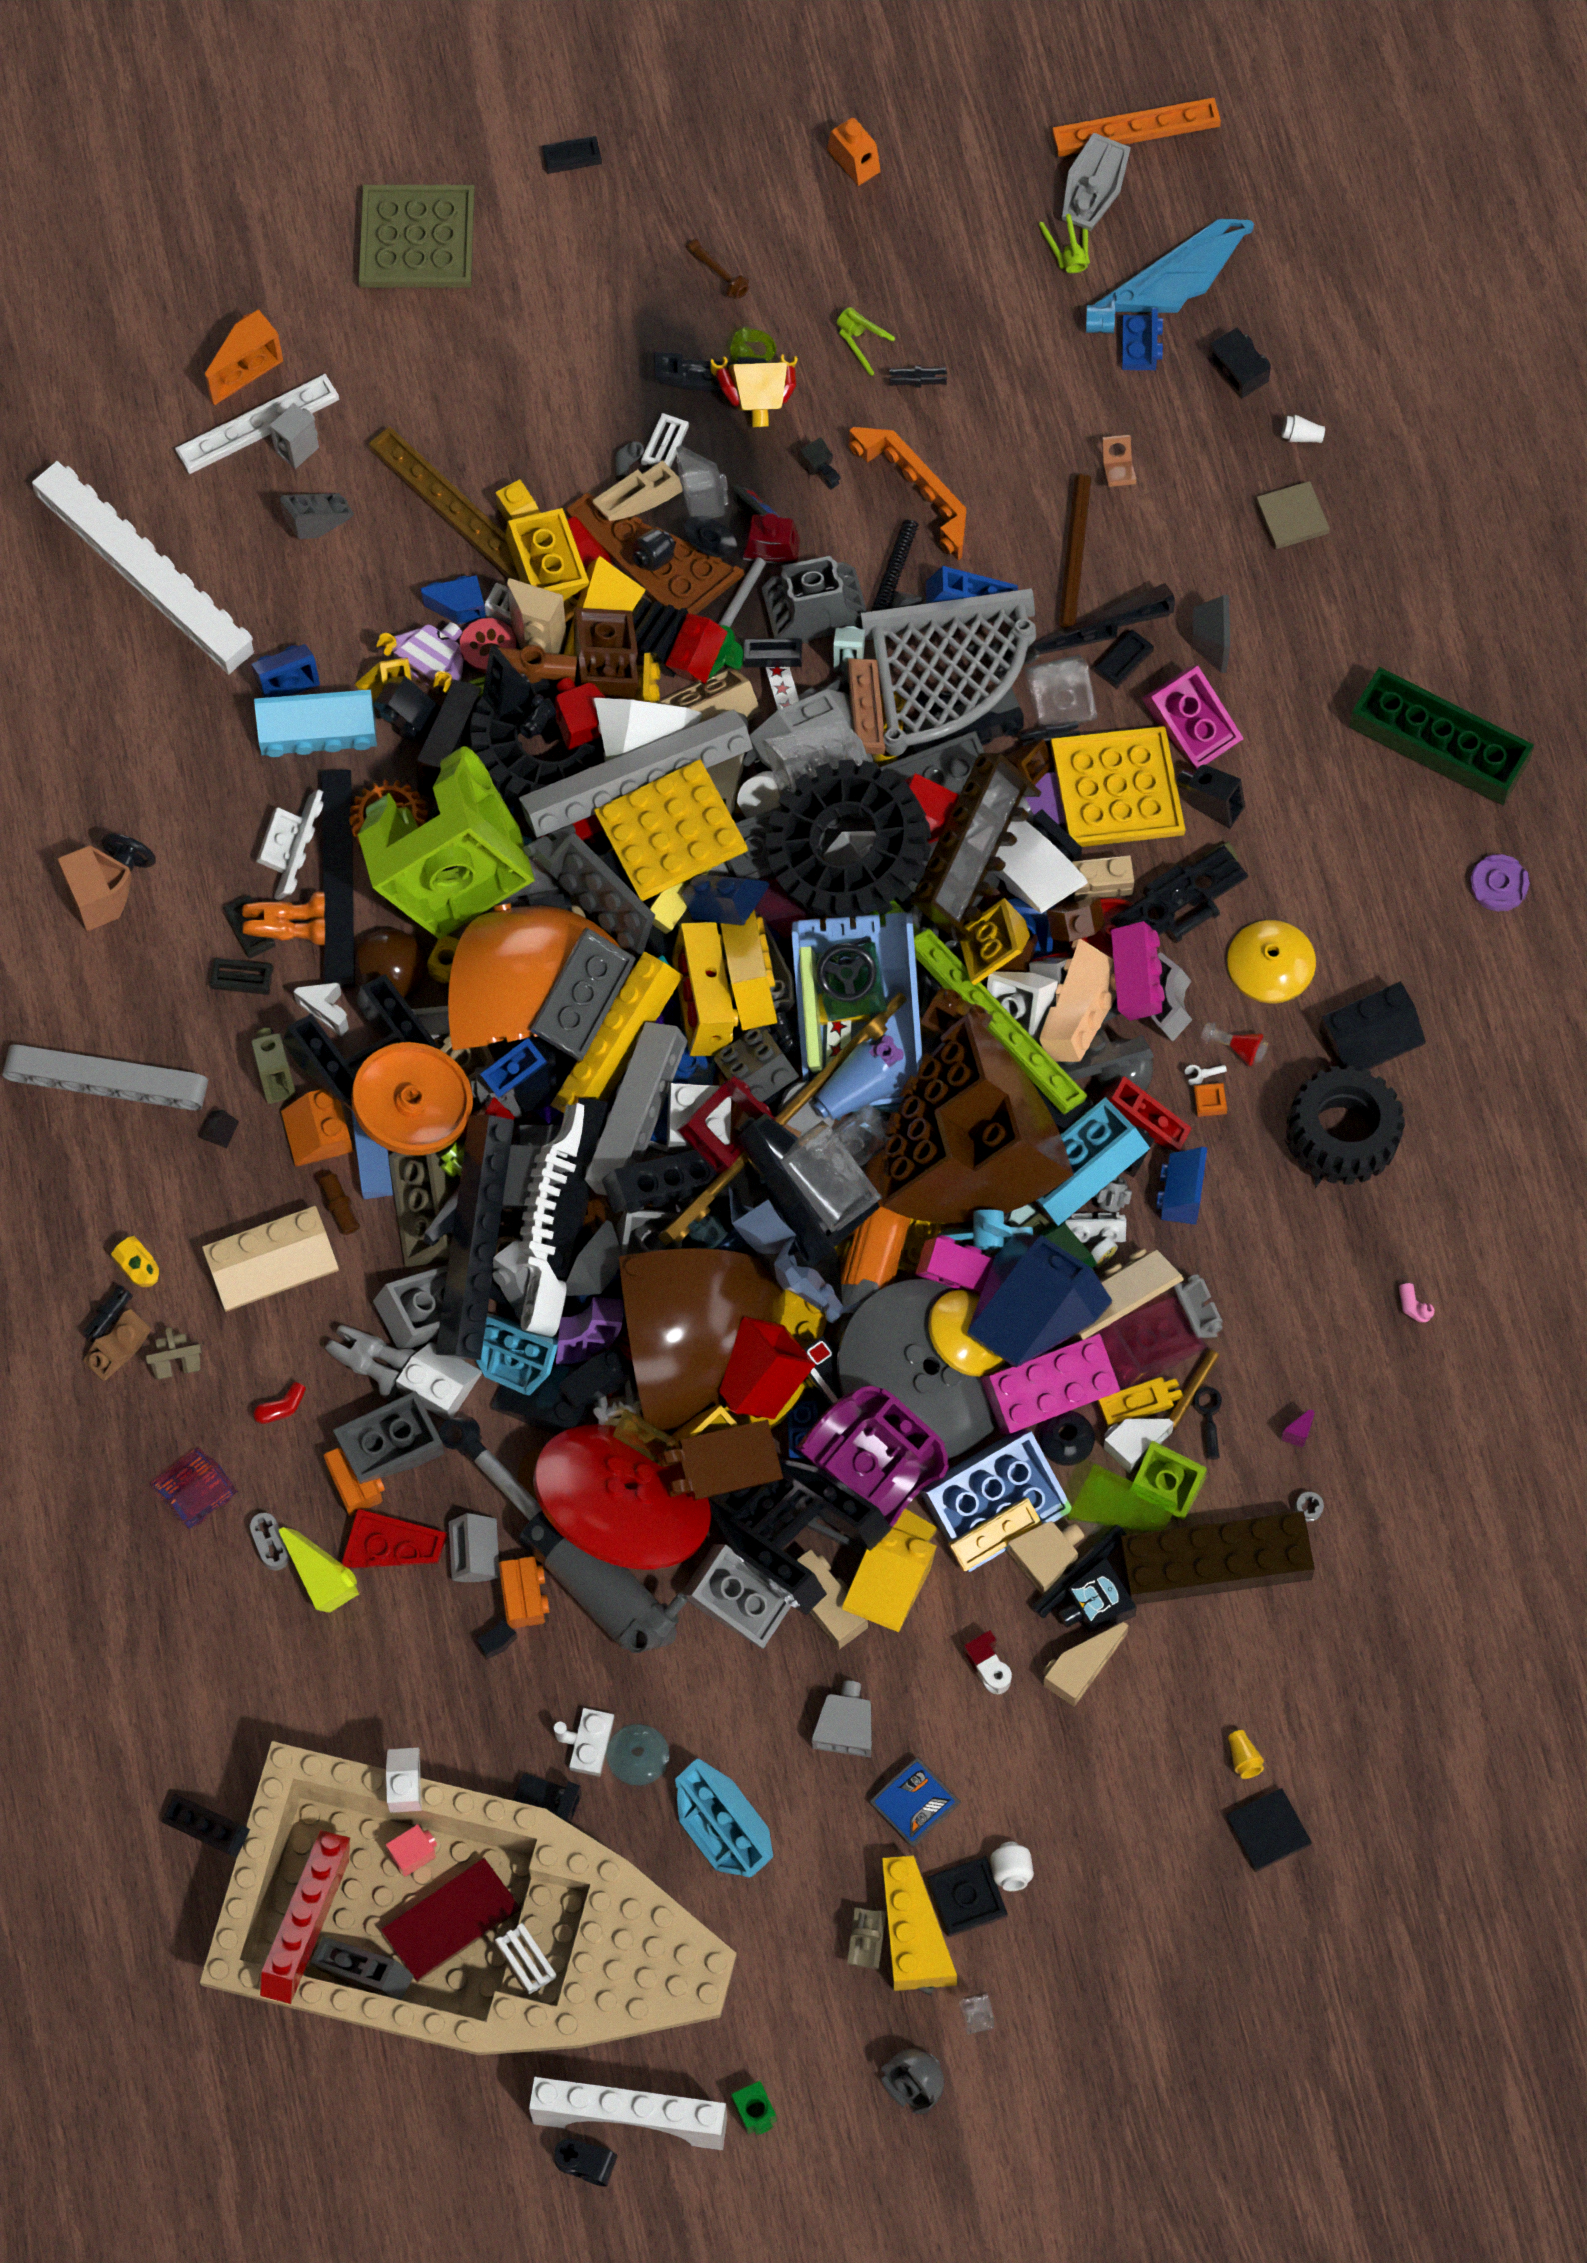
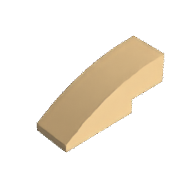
M662 460L643 474L637 469L592 500V503L609 521L650 510L668 501L683 490L679 477Z

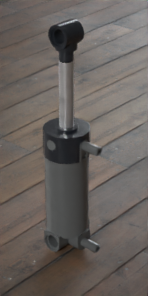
M466 1416L449 1419L442 1423L439 1429V1437L443 1445L449 1449H456L461 1455L467 1454L529 1520V1523L525 1526L519 1537L520 1543L544 1568L551 1572L622 1649H628L632 1653H641L669 1646L675 1641L677 1635L675 1625L679 1622L677 1613L688 1602L684 1594L678 1593L669 1605L666 1603L660 1604L628 1568L599 1560L577 1548L555 1529L543 1513L539 1503L480 1442L482 1436L480 1435V1427L476 1420ZM458 1428H460L462 1432L461 1439L458 1436Z

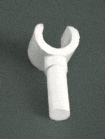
M1189 1065L1185 1069L1186 1075L1198 1074L1196 1078L1188 1080V1083L1193 1087L1200 1085L1203 1078L1227 1072L1225 1065L1202 1070L1197 1065Z

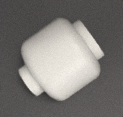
M1005 1842L992 1853L990 1861L993 1879L1004 1890L1018 1891L1024 1889L1027 1883L1032 1880L1034 1871L1031 1854L1027 1848L1018 1845L1016 1842Z

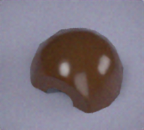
M382 929L367 936L357 948L362 985L386 974L403 999H407L421 986L428 973V958L423 946L413 935L399 929Z

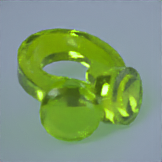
M748 326L741 328L733 336L734 341H732L730 346V353L733 359H738V357L766 358V363L773 359L777 349L776 343L770 335L760 330L750 329ZM746 340L751 343L756 341L762 342L766 346V354H755L751 347L746 346L744 341Z

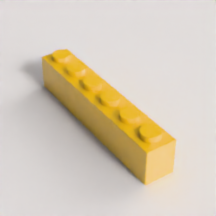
M644 951L615 998L583 1060L576 1062L551 1106L564 1114L566 1104L575 1105L578 1103L579 1097L607 1102L626 1071L627 1063L632 1058L636 1048L637 1037L642 1032L645 1022H656L683 975L665 962Z

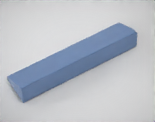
M351 1110L363 1199L392 1196L393 1189L388 1151L373 1141L363 1131L356 1120L354 1112Z

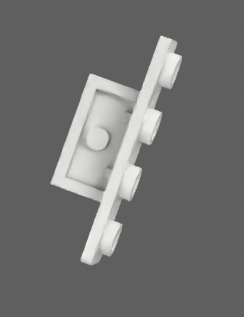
M317 789L308 796L301 817L278 807L273 810L256 862L282 873L274 899L280 901L288 894L291 895L297 885V879L294 878L296 871L302 867L305 861L306 853L303 851L306 843L310 842L314 834L315 828L312 827L314 818L319 816L323 807V802L320 801L323 794L321 790Z

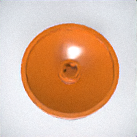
M402 1042L377 1050L363 1062L354 1080L351 1102L354 1115L360 1127L377 1144L399 1154L426 1155L448 1147L462 1134L469 1121V1115H471L473 1095L466 1074L449 1055L426 1044Z

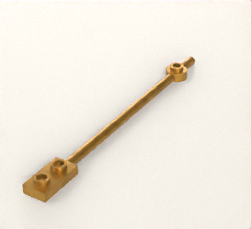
M898 992L880 1012L871 1018L861 1028L859 1033L775 1117L776 1122L784 1127L824 1086L858 1044L862 1041L867 1042L870 1038H873L875 1041L878 1040L888 1030L885 1026L888 1019L907 1001L905 995ZM745 1151L736 1158L737 1161L730 1168L723 1171L702 1193L697 1195L657 1236L665 1245L673 1240L679 1243L691 1231L687 1226L694 1219L697 1222L701 1221L711 1211L708 1205L715 1199L714 1197L749 1162Z

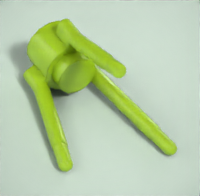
M1066 214L1071 245L1065 247L1062 255L1045 224L1040 222L1039 227L1057 257L1060 269L1065 268L1068 273L1073 274L1084 271L1090 263L1088 255V230L1082 228L1081 248L1076 241L1071 214Z
M849 307L841 313L837 320V325L842 328L839 335L847 341L868 374L873 376V369L851 336L857 337L865 329H868L874 334L885 337L890 341H894L895 337L868 321L852 307Z

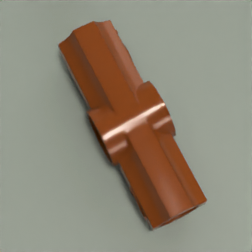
M536 645L526 646L522 650L498 647L518 671L528 677L530 683H537L542 679L561 681L564 678H571L573 682L575 681L577 656L546 653L544 649Z

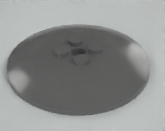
M926 1279L898 1282L870 1296L849 1319L842 1333L837 1354V1376L840 1392L844 1396L856 1388L866 1386L886 1389L946 1444L944 1447L948 1458H952L980 1444L997 1427V1422L981 1378L965 1375L950 1367L937 1353L930 1338L928 1319L933 1305L943 1295L957 1289ZM925 1359H930L936 1364L937 1370L934 1375H929L924 1371L923 1362ZM1005 1361L999 1369L1007 1367L1011 1364Z

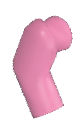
M1406 1283L1399 1286L1403 1312L1418 1322H1428L1434 1315L1433 1306L1430 1303L1422 1304L1416 1300L1413 1284Z

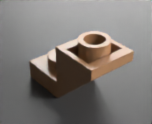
M131 1309L125 1311L111 1334L95 1340L83 1362L103 1381L107 1380L139 1351L151 1328Z

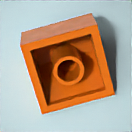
M325 1088L306 1093L281 1111L295 1167L353 1152L341 1102Z

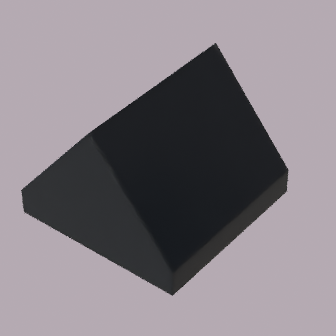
M223 1109L211 1111L199 1138L227 1148L239 1121Z

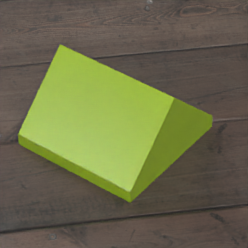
M1152 1440L1129 1493L1184 1520L1205 1482L1207 1468Z

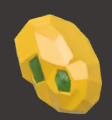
M135 1236L127 1237L115 1247L111 1253L112 1259L133 1284L140 1287H150L157 1283L159 1276L158 1265Z

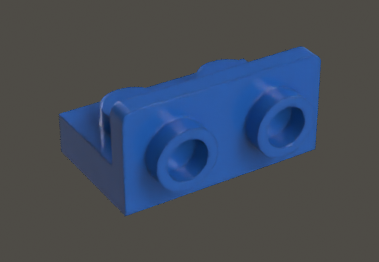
M1152 308L1151 315H1123L1122 370L1156 371L1157 360H1162L1163 343H1157V335H1162L1163 318H1158V308Z

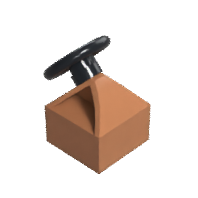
M108 833L102 837L101 844L113 857L90 845L58 858L66 886L86 931L120 918L128 898L131 872L134 866L149 868L156 863L154 853L146 845L126 835ZM137 852L142 853L147 859H143Z

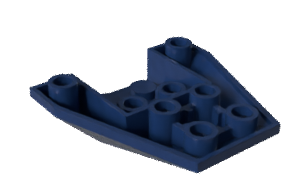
M1013 1235L994 1258L967 1335L1017 1368L1095 1324L1112 1304L1113 1300L1092 1268L1042 1235Z

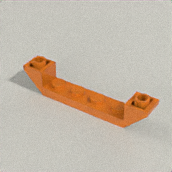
M851 428L849 430L848 445L855 456H861L868 463L884 451L890 462L893 464L897 463L902 468L905 478L910 483H916L923 497L928 502H933L939 508L940 515L947 521L946 524L940 527L939 544L948 555L952 554L957 560H960L963 555L966 507L894 430Z

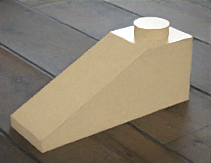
M1122 1622L1062 1653L1057 1661L1052 1659L1043 1671L1045 1675L1044 1687L1075 1707L1127 1635L1129 1625Z

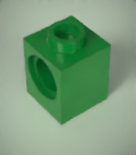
M761 2081L731 2094L732 2102L748 2135L753 2132L756 2135H761L773 2128L772 2124L777 2122L776 2113ZM752 2104H759L764 2108V2113L760 2117L753 2118L747 2114V2108Z

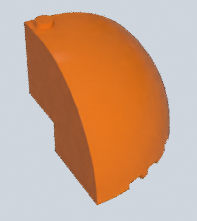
M511 902L493 906L494 911L478 916L468 925L459 940L453 958L448 996L452 1050L486 1046L490 1043L503 1041L504 1038H507V1042L531 1037L532 1034L534 1037H537L529 1029L584 928L591 929L619 948L621 947L608 933L592 921L562 908L543 905L511 907ZM633 965L632 969L630 970V972H629V974H628L626 980L628 979L629 975L631 974L632 970L634 969V965Z

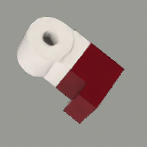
M991 1630L965 1644L963 1653L985 1688L993 1694H1002L1009 1689L1012 1673L1006 1664L999 1661L993 1651L997 1640Z

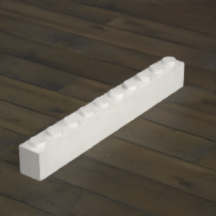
M56 461L32 482L35 495L228 675L254 653L251 642L253 638L249 632L243 627L240 629L236 627L231 616L224 609L219 611L213 605V600L206 592L202 591L200 593L196 590L192 580L185 573L180 575L174 569V564L167 556L163 555L161 557L156 553L154 545L146 537L141 539L128 520L122 521L116 516L117 512L108 502L102 503L90 485H83L78 480L79 478L73 469L69 466L65 468Z

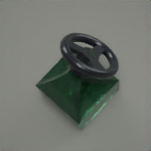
M875 942L860 945L841 943L830 947L826 951L816 953V976L821 988L823 1004L829 1022L888 1011L881 964Z

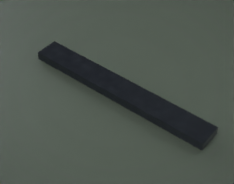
M351 770L322 771L325 984L338 983L340 988L355 987L353 834L351 830L353 827L349 823V818L352 816L350 813L352 806Z

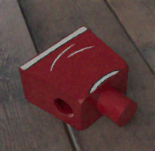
M773 513L752 515L746 533L743 560L754 561L759 557L766 563L788 565L797 563L800 537L794 521L790 518L778 517Z

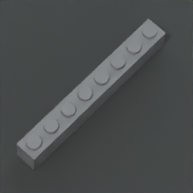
M735 709L521 796L519 800L526 822L538 838L595 814L594 809L701 759L705 768H708L752 750L753 747L746 724Z

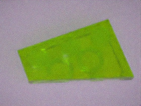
M1094 1463L1067 1520L1108 1526L1117 1524L1123 1528L1151 1532L1166 1530L1178 1503Z

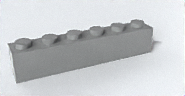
M645 1022L642 1032L637 1037L635 1051L627 1063L626 1074L622 1084L617 1089L616 1100L612 1110L607 1115L602 1136L597 1140L592 1162L586 1169L585 1180L596 1194L607 1195L602 1179L612 1170L641 1163L688 1042L677 1026Z

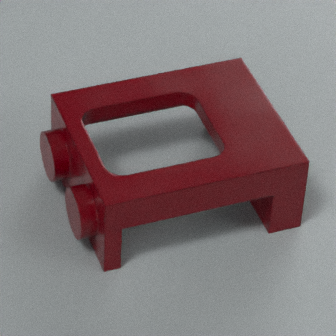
M735 1076L725 1081L677 1130L718 1174L730 1168L737 1161L736 1158L744 1151L739 1138L730 1146H727L706 1125V1118L726 1098H732L749 1117H753L755 1120L766 1113L776 1121L771 1115L770 1108L765 1103L758 1101L751 1094L749 1086Z

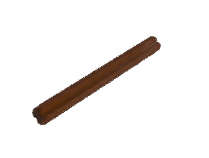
M1085 473L1075 476L1059 617V626L1062 628L1076 624L1091 488V477L1085 475Z

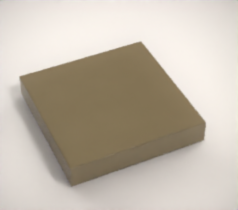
M1310 481L1256 497L1257 506L1275 550L1329 534V525Z

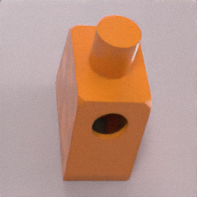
M850 118L831 131L827 150L857 186H860L881 172L877 145L855 118Z

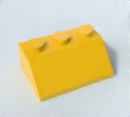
M563 508L508 521L505 539L521 582L563 595V601L589 585L588 577Z

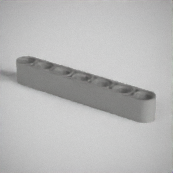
M22 1045L9 1046L2 1073L4 1078L18 1083L194 1111L202 1109L209 1081L205 1076L191 1072Z

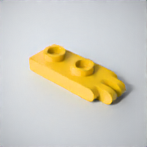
M1163 1377L1121 1390L1101 1398L1097 1402L1109 1429L1115 1423L1120 1425L1125 1419H1140L1170 1409L1174 1406L1173 1401L1183 1397L1181 1390L1170 1393L1168 1391L1179 1386L1177 1379L1165 1382Z

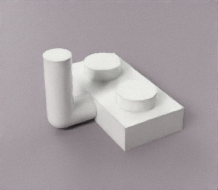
M583 1708L578 1733L567 1731L566 1725L563 1722H557L554 1725L557 1741L575 1745L570 1763L571 1771L601 1776L614 1714Z

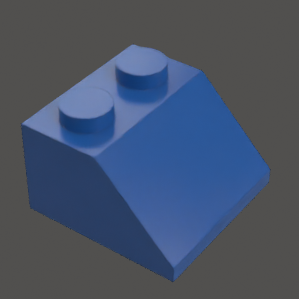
M306 644L290 646L279 654L261 657L257 662L251 664L255 680L263 698L292 696L320 685L315 658Z
M1207 1147L1171 1153L1169 1163H1162L1160 1181L1166 1182L1165 1192H1158L1156 1209H1162L1161 1220L1197 1225Z

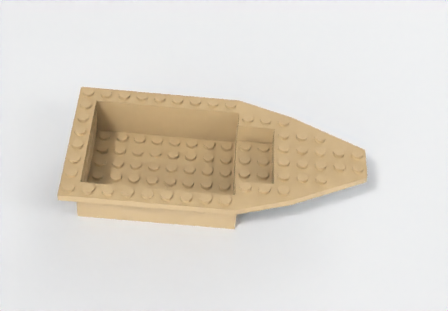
M274 1741L271 1742L246 1826L250 1831L236 1859L200 1980L202 1986L475 2055L582 2048L721 2017L737 1953L633 1864L547 1809L421 1778L422 1811L390 1813L387 1805L386 1769ZM418 1824L423 1832L428 1829L437 1843V1846L434 1847L436 1858L408 1876L403 1877L387 1852L386 1844ZM320 1830L350 1837L349 1863L292 2003L288 2004L260 1996L262 1969ZM484 1857L521 1907L519 1912L418 1983L412 1978L402 2000L366 1992L309 1965L324 1936L396 1960L407 1969L381 1933V1929ZM523 1923L556 1973V1979L531 1994H528L495 1943V1939L505 1936L510 1930L517 1929V1926ZM521 1936L517 1937L542 1977L546 1976ZM511 1942L507 1943L506 1945L532 1984L535 1983V1978Z

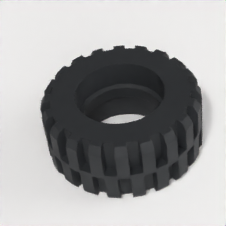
M1346 1065L1345 1069H1339V1066L1328 1067L1327 1073L1319 1070L1313 1074L1312 1079H1306L1301 1084L1299 1091L1295 1094L1287 1117L1286 1138L1289 1142L1291 1141L1289 1148L1292 1154L1300 1156L1298 1163L1303 1168L1310 1167L1312 1175L1317 1178L1320 1175L1328 1178L1327 1182L1336 1184L1337 1180H1343L1344 1185L1354 1184L1355 1179H1359V1182L1362 1183L1370 1180L1372 1174L1378 1176L1384 1171L1385 1166L1391 1163L1403 1135L1405 1118L1402 1116L1404 1111L1402 1103L1395 1101L1397 1093L1392 1087L1387 1089L1385 1086L1387 1081L1382 1077L1378 1076L1376 1079L1371 1076L1372 1071L1364 1068L1362 1072L1357 1071L1355 1066ZM1331 1108L1353 1110L1367 1121L1372 1135L1359 1142L1340 1141L1324 1130L1318 1115Z

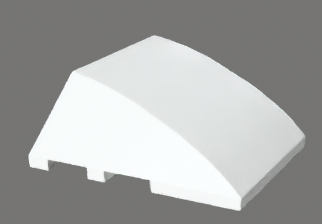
M592 698L593 706L597 710L599 725L597 726L599 733L602 735L605 762L699 723L703 714L686 707L627 699Z

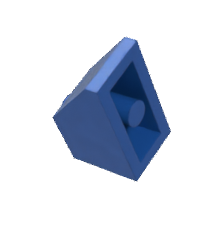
M527 1038L480 1075L496 1096L500 1098L527 1080L548 1062L531 1039Z

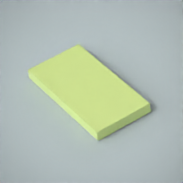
M809 946L800 947L799 954L807 1063L811 1072L816 1075L824 1069L816 976V955L812 947Z

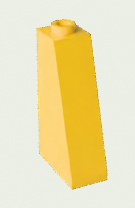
M599 556L588 566L586 575L589 585L581 590L576 608L633 611L646 589ZM574 617L563 655L574 656Z

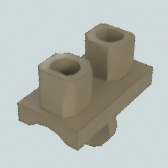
M172 1327L166 1328L167 1337L156 1339L157 1348L169 1346L170 1350L146 1355L147 1364H151L154 1375L158 1380L173 1376L170 1365L171 1359L181 1358L184 1374L199 1371V1353L203 1352L201 1344L177 1349L176 1344L187 1342L186 1334L174 1335Z
M855 1907L847 1965L879 1969L886 1911H871Z

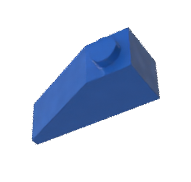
M942 566L926 581V604L1018 591V585Z

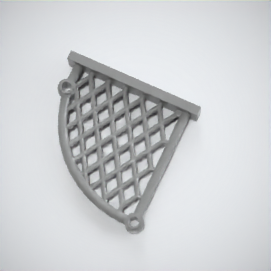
M1032 589L861 613L865 640L873 639L887 724V732L883 737L886 746L885 750L890 755H901L909 745L935 740L964 728L987 713L1003 698L1020 673L1028 646L1036 639L1035 624L1028 619V617L1035 616ZM1003 621L1012 628L1007 638L998 631ZM980 624L989 631L984 642L975 635ZM957 627L966 634L961 645L952 638ZM934 631L943 637L938 648L929 641ZM911 634L921 641L915 651L906 644ZM994 636L1003 643L998 654L989 647ZM885 637H890L897 644L891 657L887 655ZM1013 639L1017 643V646H1014L1011 643ZM971 640L980 647L975 657L966 650ZM948 643L957 650L952 661L943 653ZM925 646L934 653L929 664L920 657ZM902 649L911 656L906 667L897 660ZM1007 649L1014 653L1010 665L1002 659ZM985 652L994 659L989 669L979 662ZM962 655L971 662L966 673L957 666ZM939 658L948 666L943 676L934 669ZM916 662L925 669L920 679L910 672ZM890 663L902 672L895 685H892ZM999 664L1007 671L1002 680H999L994 675ZM975 668L985 675L980 685L970 678ZM953 671L962 678L957 688L947 681ZM930 674L939 681L934 691H931L924 684ZM906 678H909L916 685L911 695L901 688ZM991 680L997 687L989 695L984 689ZM966 684H969L976 691L971 701L961 693ZM943 687L953 694L948 704L938 697ZM920 690L930 697L925 707H922L915 700ZM895 691L906 700L904 707L898 714L893 693ZM980 696H982L984 700L975 706ZM957 699L966 706L961 716L952 709ZM934 702L944 710L938 720L929 713ZM911 706L921 713L915 724L906 716ZM948 715H950L954 719L950 722L943 724ZM925 718L934 725V728L919 732V728ZM898 720H902L913 733L905 734L899 728Z

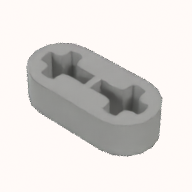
M259 1513L253 1517L250 1523V1530L265 1567L274 1571L281 1570L288 1564L290 1557L278 1531L280 1528L274 1516L269 1513ZM265 1522L267 1526H270V1538L265 1539L263 1532L257 1531L260 1529V1523ZM273 1544L276 1551L281 1553L279 1555L280 1560L274 1562L273 1558H268L271 1556L268 1546Z

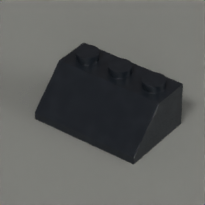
M1401 981L1322 1016L1319 1028L1340 1069H1345L1346 1065L1355 1066V1070L1361 1072L1363 1068L1369 1070L1426 1043L1415 1005Z

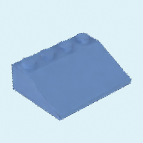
M1025 1428L1005 1436L948 1470L942 1479L931 1482L920 1491L931 1515L949 1543L1025 1497L1029 1498L1042 1524L1049 1521L1055 1522L1073 1511L1032 1431ZM1007 1547L1003 1548L1002 1550L998 1551L994 1555L990 1556L989 1558L985 1559L984 1561L980 1562L979 1564L975 1565L967 1571L971 1572L972 1570L976 1569L977 1567L981 1566L987 1561L993 1559L994 1557L1006 1551Z

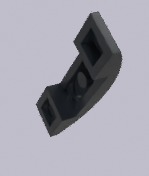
M654 352L655 380L691 390L722 391L717 377L710 371L711 361L683 359L682 353ZM738 357L737 362H728L727 369L729 370V366L733 364L766 363V358ZM714 361L716 365H722V362Z

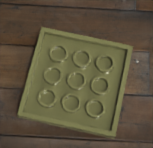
M363 185L359 268L360 288H472L474 185Z

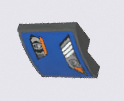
M917 1757L895 1776L870 1803L912 1847H916L937 1824H941L957 1808L961 1801Z

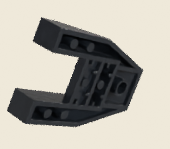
M386 974L361 986L356 1002L382 1040L344 1059L312 1013L287 1026L283 1039V1045L299 1067L352 1111L351 1093L356 1074L363 1062L374 1052L385 1046L402 1042L421 1043L437 1048L434 1039Z
M778 1458L783 1475L782 1480L709 1497L708 1500L710 1511L736 1557L783 1600L806 1616L827 1593L814 1572L782 1549L817 1515L869 1551L892 1529L877 1506L823 1469Z

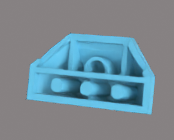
M487 1313L481 1360H476L486 1378L522 1394L531 1395L551 1373L558 1347V1338L524 1331L519 1321Z
M700 1759L694 1760L675 1779L676 1787L678 1788L679 1822L716 1871L753 1877L773 1858L769 1828L732 1779Z

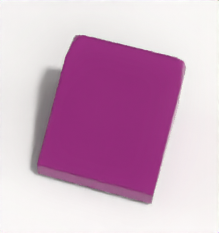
M1309 1409L1285 1428L1281 1440L1299 1447L1305 1446L1314 1419V1410Z

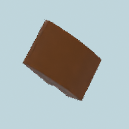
M575 608L574 656H577L576 687L586 683H593L605 697L634 699L639 681L636 667L638 651L632 611Z

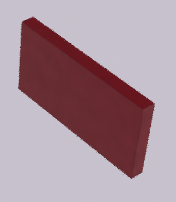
M484 1857L382 1928L381 1933L407 1970L414 1975L413 1978L418 1983L519 1912L521 1907Z

